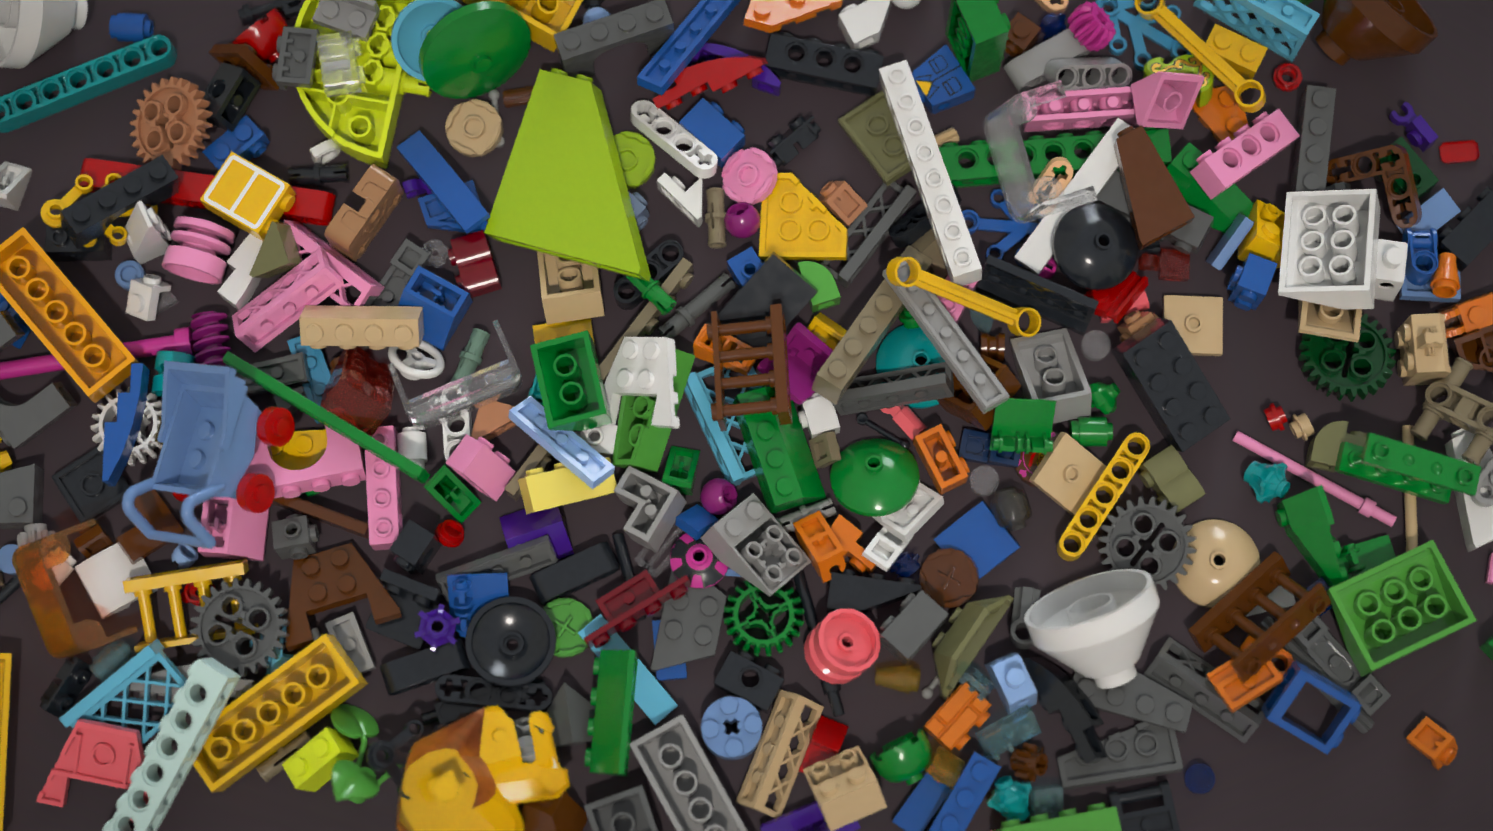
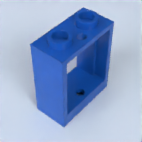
M1294 660L1284 674L1283 682L1275 687L1261 710L1267 720L1328 755L1332 748H1336L1341 743L1344 735L1343 732L1349 723L1352 724L1357 720L1362 705L1353 693L1299 661ZM1306 681L1344 703L1321 738L1283 716Z

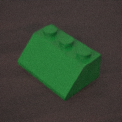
M588 330L530 345L549 430L585 431L612 424L594 342Z

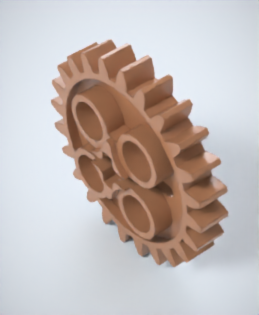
M170 77L169 80L161 78L160 85L152 83V92L143 91L146 99L144 101L137 100L140 109L132 111L137 116V119L130 122V125L136 126V130L132 131L130 136L137 138L132 147L139 149L136 155L144 158L143 163L147 164L163 155L173 169L181 170L182 164L190 166V157L199 158L196 150L198 148L205 149L202 140L210 139L205 130L213 125L207 122V118L213 115V113L205 110L209 106L210 101L203 99L206 93L198 90V85L182 78Z

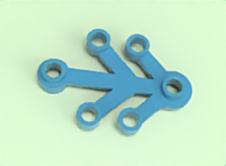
M1134 0L1095 1L1099 8H1103L1105 5H1110L1113 8L1112 12L1104 10L1114 23V29L1116 30V35L1110 41L1108 47L1112 55H1122L1127 47L1126 40L1121 37L1118 21L1128 26L1135 53L1133 65L1136 69L1142 71L1145 64H1140L1137 58L1144 57L1147 61L1151 59V55L1146 51L1143 36L1170 51L1173 59L1180 56L1177 54L1178 49H1184L1186 54L1192 55L1177 40L1152 27V24L1158 23L1155 20H1145L1140 15L1134 16L1125 11L1136 8ZM1152 0V3L1146 4L1142 1L1140 8L1143 10H1151L1154 7L1156 0ZM1175 5L1167 6L1180 19V9ZM1118 42L1122 44L1123 48L1117 50L1113 47V43Z

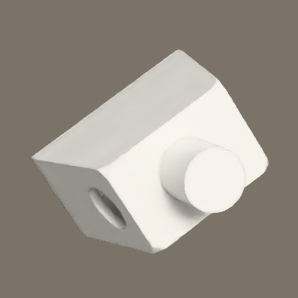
M1378 239L1375 299L1394 301L1404 283L1408 243ZM1381 283H1389L1388 287L1379 285Z

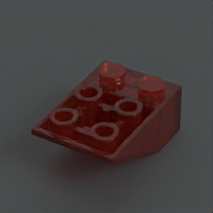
M360 347L343 349L323 392L320 406L372 437L391 412L397 374L386 363H378L370 358L369 354Z

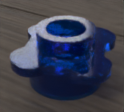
M1063 12L1058 15L1050 13L1041 21L1040 28L1041 32L1045 34L1044 41L1067 29L1064 21L1066 15Z
M903 552L889 570L891 572L895 571L899 577L906 578L920 567L917 561L920 556L919 554L914 555L913 552Z

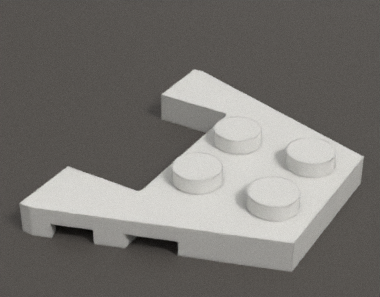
M624 337L604 383L612 420L610 425H616L621 396L656 397L651 425L658 428L679 429V417L675 416L678 393L674 392L673 377L677 376L675 340L667 337Z

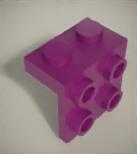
M798 322L787 335L791 400L801 405L816 393L811 390L816 374L833 350ZM764 358L757 366V370L761 374L769 373V370L774 369L773 360L769 361L768 358Z

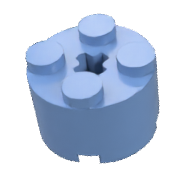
M732 696L721 698L713 702L703 715L701 722L702 737L710 752L721 759L738 760L745 758L755 751L761 740L762 722L756 708L745 699ZM734 722L738 723L737 730L739 733L737 735L735 733H730L729 736L725 734L727 731L726 723L731 725Z

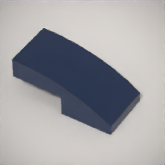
M965 428L962 430L958 457L962 456L965 461L1018 467L1020 454H1016L1015 451H1002V453H998L996 450L989 449L991 434Z

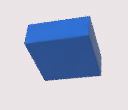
M696 504L677 515L675 525L695 540H698L718 522V518Z

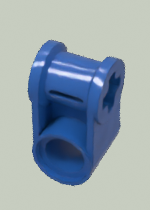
M1404 228L1402 242L1408 243L1405 269L1406 278L1413 285H1425L1430 281L1438 268L1437 230L1430 228L1428 231H1412L1411 228ZM1416 265L1424 266L1427 271H1421Z

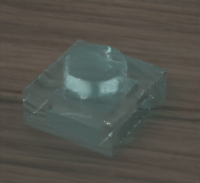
M1059 784L1032 787L1030 791V817L1048 814L1049 818L1059 817L1058 812L1063 811V787Z

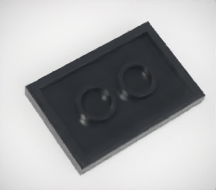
M773 251L718 312V316L722 324L765 320L766 316H770V305L782 304L787 326L815 296L818 289ZM767 331L736 335L741 341L753 348L767 346V343H772V334H767Z

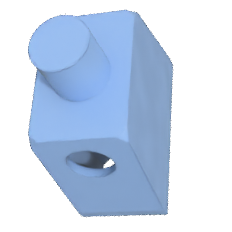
M1010 652L985 664L986 670L1009 717L1037 704L1036 688L1018 653Z

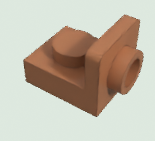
M846 181L828 182L820 190L822 195L818 198L844 226H849L868 206Z

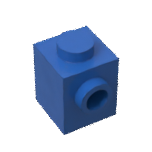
M750 247L727 261V269L740 289L763 263L754 249Z

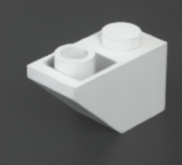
M866 0V2L859 5L851 4L842 9L838 16V25L851 49L859 51L879 41L891 8V0Z

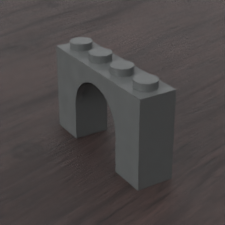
M654 0L553 35L563 71L568 73V76L576 78L577 74L590 77L595 75L593 67L595 59L614 47L627 43L642 42L645 44L648 55H655L674 33V24L665 0Z
M8 310L0 311L1 353L25 335ZM61 381L51 383L23 404L10 403L0 396V437L6 445L12 446L14 449L23 447L77 407L78 404Z

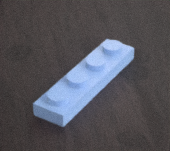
M529 396L509 410L508 418L591 489H594L614 474L615 466L576 433L566 430H549L544 407L532 396Z

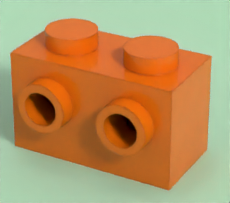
M942 424L914 437L913 445L940 495L967 482V473L970 472L968 465L962 456L958 457L954 449L956 446L954 438L949 430H944Z

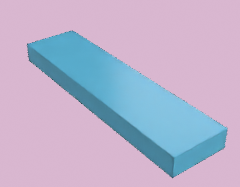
M599 614L580 630L578 635L583 639L608 622ZM617 632L610 636L611 640L600 648L593 646L590 648L597 657H600L601 650H631ZM638 658L634 701L652 723L656 725L678 705Z

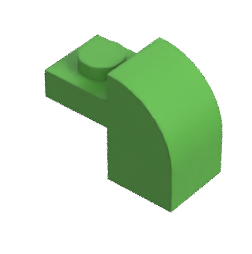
M798 262V273L818 289V292L809 301L812 313L840 304L841 296L830 271L816 262Z

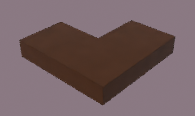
M151 490L136 497L134 501L135 507L156 530L184 534V529L156 490ZM136 526L116 538V542L133 565L170 543L148 539Z

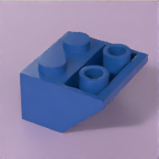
M418 265L402 292L398 306L423 307L424 336L422 340L444 351L473 301L470 294Z

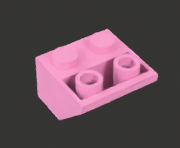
M213 497L203 502L201 524L215 538L216 545L212 549L198 547L197 552L207 558L264 561L270 507L262 513H253L243 510L239 506L237 499L229 497Z

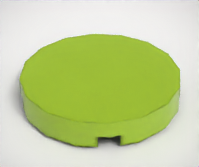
M629 131L619 132L620 134L614 136L627 189L636 188L647 182L654 172L656 163L654 150L649 141L642 135Z

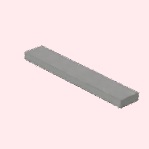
M903 261L898 267V277L901 282H905L910 275V268L906 261ZM885 269L882 274L885 280L982 413L985 414L1008 401L1010 395L938 297L916 286L899 287L891 284Z

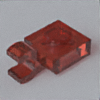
M1161 249L1159 257L1153 254H1142L1138 260V270L1158 271V280L1187 282L1190 278V254H1184L1174 249Z

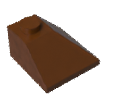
M565 791L556 799L525 802L520 813L524 824V831H583L588 821L587 813Z

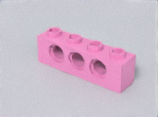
M1131 87L1026 93L1022 101L1024 132L1111 127L1117 118H1120L1129 125H1138Z
M1277 109L1270 115L1266 111L1252 121L1254 126L1250 128L1248 124L1244 125L1233 134L1236 137L1234 140H1231L1228 136L1215 146L1217 150L1215 153H1212L1209 149L1196 159L1198 165L1190 173L1210 200L1300 137L1280 109Z
M393 425L364 428V433L397 452L398 432ZM365 450L369 545L374 551L389 550L403 530L400 470Z

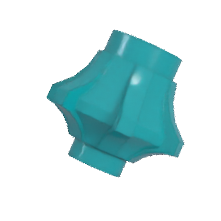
M1253 461L1244 474V481L1254 490L1256 500L1261 504L1264 501L1270 502L1275 497H1285L1290 489V483L1287 482L1285 475L1287 469L1285 463L1269 465Z
M1009 775L997 779L994 782L996 788L991 791L992 796L986 800L988 807L998 810L1007 821L1016 819L1023 821L1030 815L1028 810V796L1032 789L1030 782H1018Z

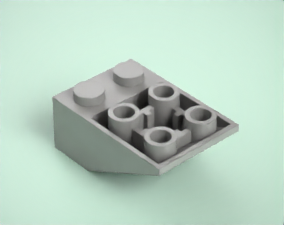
M754 493L715 523L701 537L702 541L719 561L768 596L774 594L812 562Z

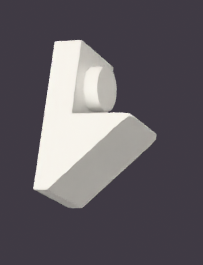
M666 173L661 175L657 179L658 189L699 228L703 222V178H699L685 192L684 184L677 177L673 176L670 178Z

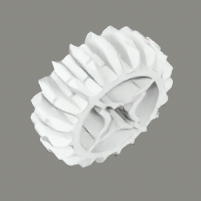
M121 389L116 390L117 397L115 399L110 394L106 395V400L109 402L106 406L103 403H98L97 407L102 410L101 414H92V418L99 422L90 426L93 432H97L92 437V440L95 443H100L97 448L99 452L103 451L105 422H112L115 415L117 416L118 393H124ZM155 393L147 395L146 408L136 439L140 445L133 447L128 460L130 466H135L137 458L142 464H146V455L149 454L155 459L157 458V453L154 450L157 447L160 450L162 449L163 443H159L157 440L161 427L162 400L156 401L157 395ZM153 418L152 431L147 438L145 429L151 423L150 419Z

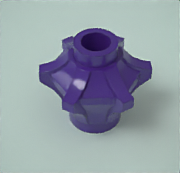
M439 604L438 609L427 613L421 610L418 613L421 618L419 631L414 633L415 638L421 637L431 646L430 651L434 652L438 646L446 643L454 645L457 642L454 638L455 628L457 624L461 623L459 617L453 618L444 610L445 605ZM434 622L436 624L438 622L443 624L441 632H434L431 626Z

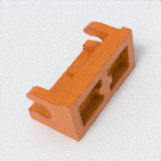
M820 510L793 523L798 542L804 553L812 561L811 564L823 583L831 580V567L837 565L841 572L845 570L846 563L843 556L846 554L845 550Z

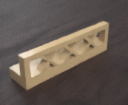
M780 690L736 803L757 810L774 819L782 815L810 740L824 709L823 706L799 694ZM804 706H807L812 711L808 721L802 724L800 716ZM797 735L799 740L797 749L791 752L790 741L792 737ZM786 763L787 774L785 778L780 780L778 775L779 769ZM775 792L777 799L771 810L765 807L769 794Z

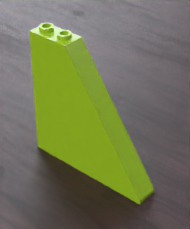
M552 68L551 72L540 69L484 233L496 241L649 281L651 275L602 91L593 84V79L577 74L576 78L556 68Z

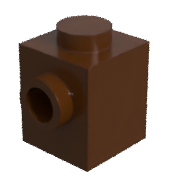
M1019 12L1010 21L1011 29L1008 33L1006 50H1004L1005 53L1015 58L1032 49L1037 43L1041 32L1039 26Z

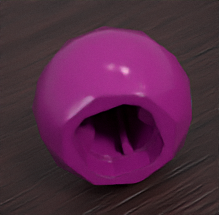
M746 202L736 203L729 207L724 217V225L727 231L739 239L753 236L760 227L761 218L758 210Z
M714 478L707 481L702 487L700 500L703 508L709 513L723 515L730 512L736 505L737 492L735 486L727 479Z

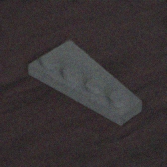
M1075 671L1073 681L1087 695L1096 709L1133 720L1147 722L1158 727L1169 728L1183 734L1186 733L1193 703L1137 672V675L1131 681L1121 686L1101 689L1096 686L1094 678H1087Z
M1147 722L1139 723L1131 729L1108 736L1107 739L1100 741L1108 757L1099 762L1086 764L1078 756L1076 750L1057 758L1062 790L1182 772L1183 770L1175 730L1158 727Z

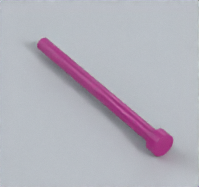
M190 326L175 328L174 335L122 343L135 359L155 356L158 351H177L192 356L196 354L193 350L195 341L192 339L193 330ZM52 354L0 362V380L65 369Z

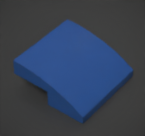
M984 501L980 502L933 539L941 549L954 548L964 551L969 555L978 568L979 580L1020 548V545Z

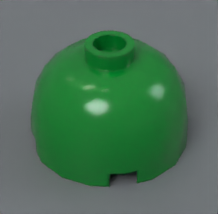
M918 729L916 737L912 732H909L882 746L884 753L877 756L876 752H873L869 756L874 768L884 779L893 783L906 781L907 785H911L924 777L921 772L929 766L932 750L923 729Z

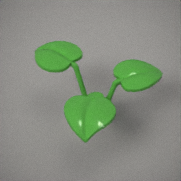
M340 704L332 710L331 721L334 727L343 735L354 739L360 738L361 746L356 763L349 760H339L334 764L331 772L332 788L336 801L348 799L351 802L362 804L366 799L375 797L380 785L389 778V775L385 773L376 780V774L368 767H361L368 742L367 737L375 738L379 733V727L376 720L365 710L349 704ZM397 764V766L399 767V769H401L402 767L406 766V765H399V764Z

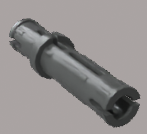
M722 273L718 279L685 307L680 306L676 309L677 313L657 328L659 333L662 335L672 328L665 337L673 339L687 326L691 328L695 324L694 320L736 287L734 282L731 280L724 287H721L730 278L726 273Z

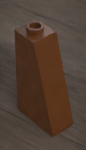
M1141 125L1136 129L1133 126H1129L1117 134L1119 138L1115 140L1113 145L1139 250L1188 225L1195 218Z

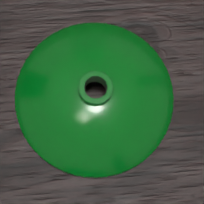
M871 438L849 445L840 453L842 460L833 463L831 468L830 482L836 499L846 509L863 516L878 517L899 511L913 499L919 486V468L914 456L902 445L887 439ZM871 465H878V467H875V468H872V467H870V466H871Z

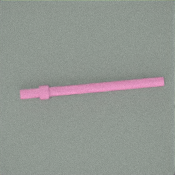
M1237 431L1232 440L1235 443L1274 464L1285 463L1287 471L1316 487L1322 485L1324 491L1359 509L1358 513L1367 518L1371 516L1390 527L1395 523L1397 516L1376 506L1377 502L1366 497L1363 499L1240 431Z

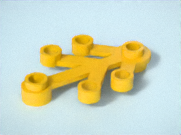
M117 173L107 175L103 187L109 185L111 180H118L121 178V175ZM81 174L76 177L75 186L61 200L51 199L45 202L41 208L43 222L53 228L61 227L60 214L53 215L51 210L58 209L61 211L74 204L83 194L90 193L93 189V179L87 174ZM86 181L89 183V186L81 187L79 183ZM156 205L153 209L156 215H158V206ZM134 208L128 210L119 217L130 216ZM110 224L104 232L114 246H122L127 241V231L121 226L114 227ZM115 233H121L123 235V238L115 239L113 235ZM97 238L84 245V247H93L97 242Z

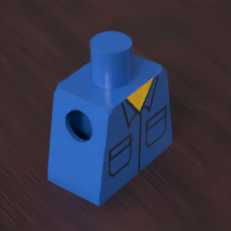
M947 44L912 72L921 101L931 114H936L972 100L975 96L976 88Z

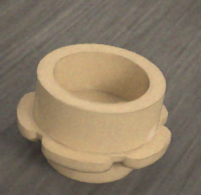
M1305 413L1298 416L1292 415L1293 422L1289 423V427L1296 439L1301 437L1307 441L1309 436L1315 434L1309 418Z

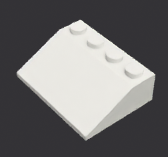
M1376 189L1286 193L1279 296L1343 310L1374 309L1380 204Z

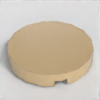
M473 99L454 107L448 115L445 130L449 143L456 151L465 156L479 157L493 151L499 144L503 134V122L498 111L488 102Z

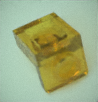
M939 746L932 755L929 766L924 770L934 780L952 789L959 779L965 761Z

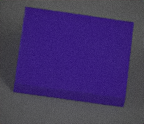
M559 507L527 515L525 509L499 517L508 548L548 535L558 560L574 555Z

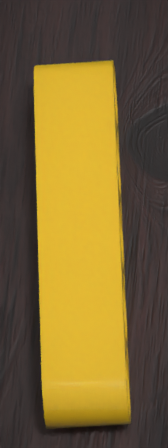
M1132 433L1125 438L1060 537L1056 548L1058 555L1063 560L1074 561L1082 555L1150 450V442L1144 434ZM1128 443H1138L1142 448V453L1139 455L1132 454L1128 449ZM1115 466L1122 467L1126 471V478H1116L1112 473V468ZM1100 490L1106 491L1110 495L1111 501L1109 503L1099 502L1096 498V492ZM1080 516H1091L1095 521V526L1092 528L1084 527L1080 522ZM1067 539L1075 540L1078 543L1079 550L1075 553L1068 552L1064 547V541Z

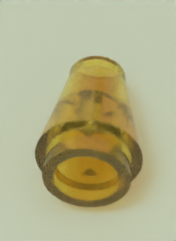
M913 665L877 667L876 685L909 695L911 692L919 691L920 668H914Z

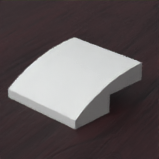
M919 480L915 496L905 507L892 514L873 518L906 543L944 504L943 496L920 483Z
M118 543L75 566V571L102 619L130 607L132 602L138 600V597H134V592L124 593L123 581L125 579L152 574L144 559L133 565ZM158 588L152 589L153 593L158 591Z

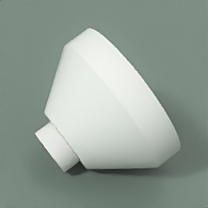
M0 0V68H24L68 36L72 29H82L87 18V0Z
M1138 569L1111 570L1083 577L1051 591L1028 609L1024 620L1035 647L1087 678H1094L1098 688L1109 689L1121 686L1131 681L1137 675L1134 664L1140 659L1157 613L1160 599L1152 577L1148 572Z

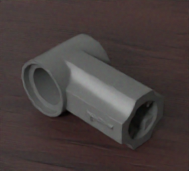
M1033 587L1014 588L1010 641L1014 647L1020 650H1027L1034 645L1031 637L1027 640H1021L1015 634L1017 629L1027 628L1024 620L1025 614L1040 599L1041 590Z

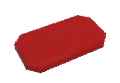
M1474 140L1443 142L1439 147L1440 160L1445 164L1475 162L1480 156L1478 143Z

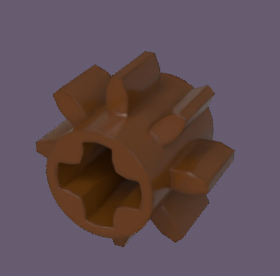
M1024 742L1022 749L1018 748L1013 751L1010 765L1012 770L1016 771L1015 777L1035 782L1036 775L1042 776L1045 774L1048 768V757L1043 753V747H1037L1036 744Z

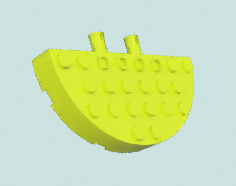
M305 0L294 27L318 29L320 37L312 88L296 87L300 98L313 122L328 140H333L343 152L359 161L370 165L375 164L380 168L387 169L403 95L411 93L430 97L432 94L430 91L432 89L426 81L408 76V73L397 62L391 47V31L395 19L402 9L414 0H375L380 9V14L367 42L315 24L312 18L320 0Z

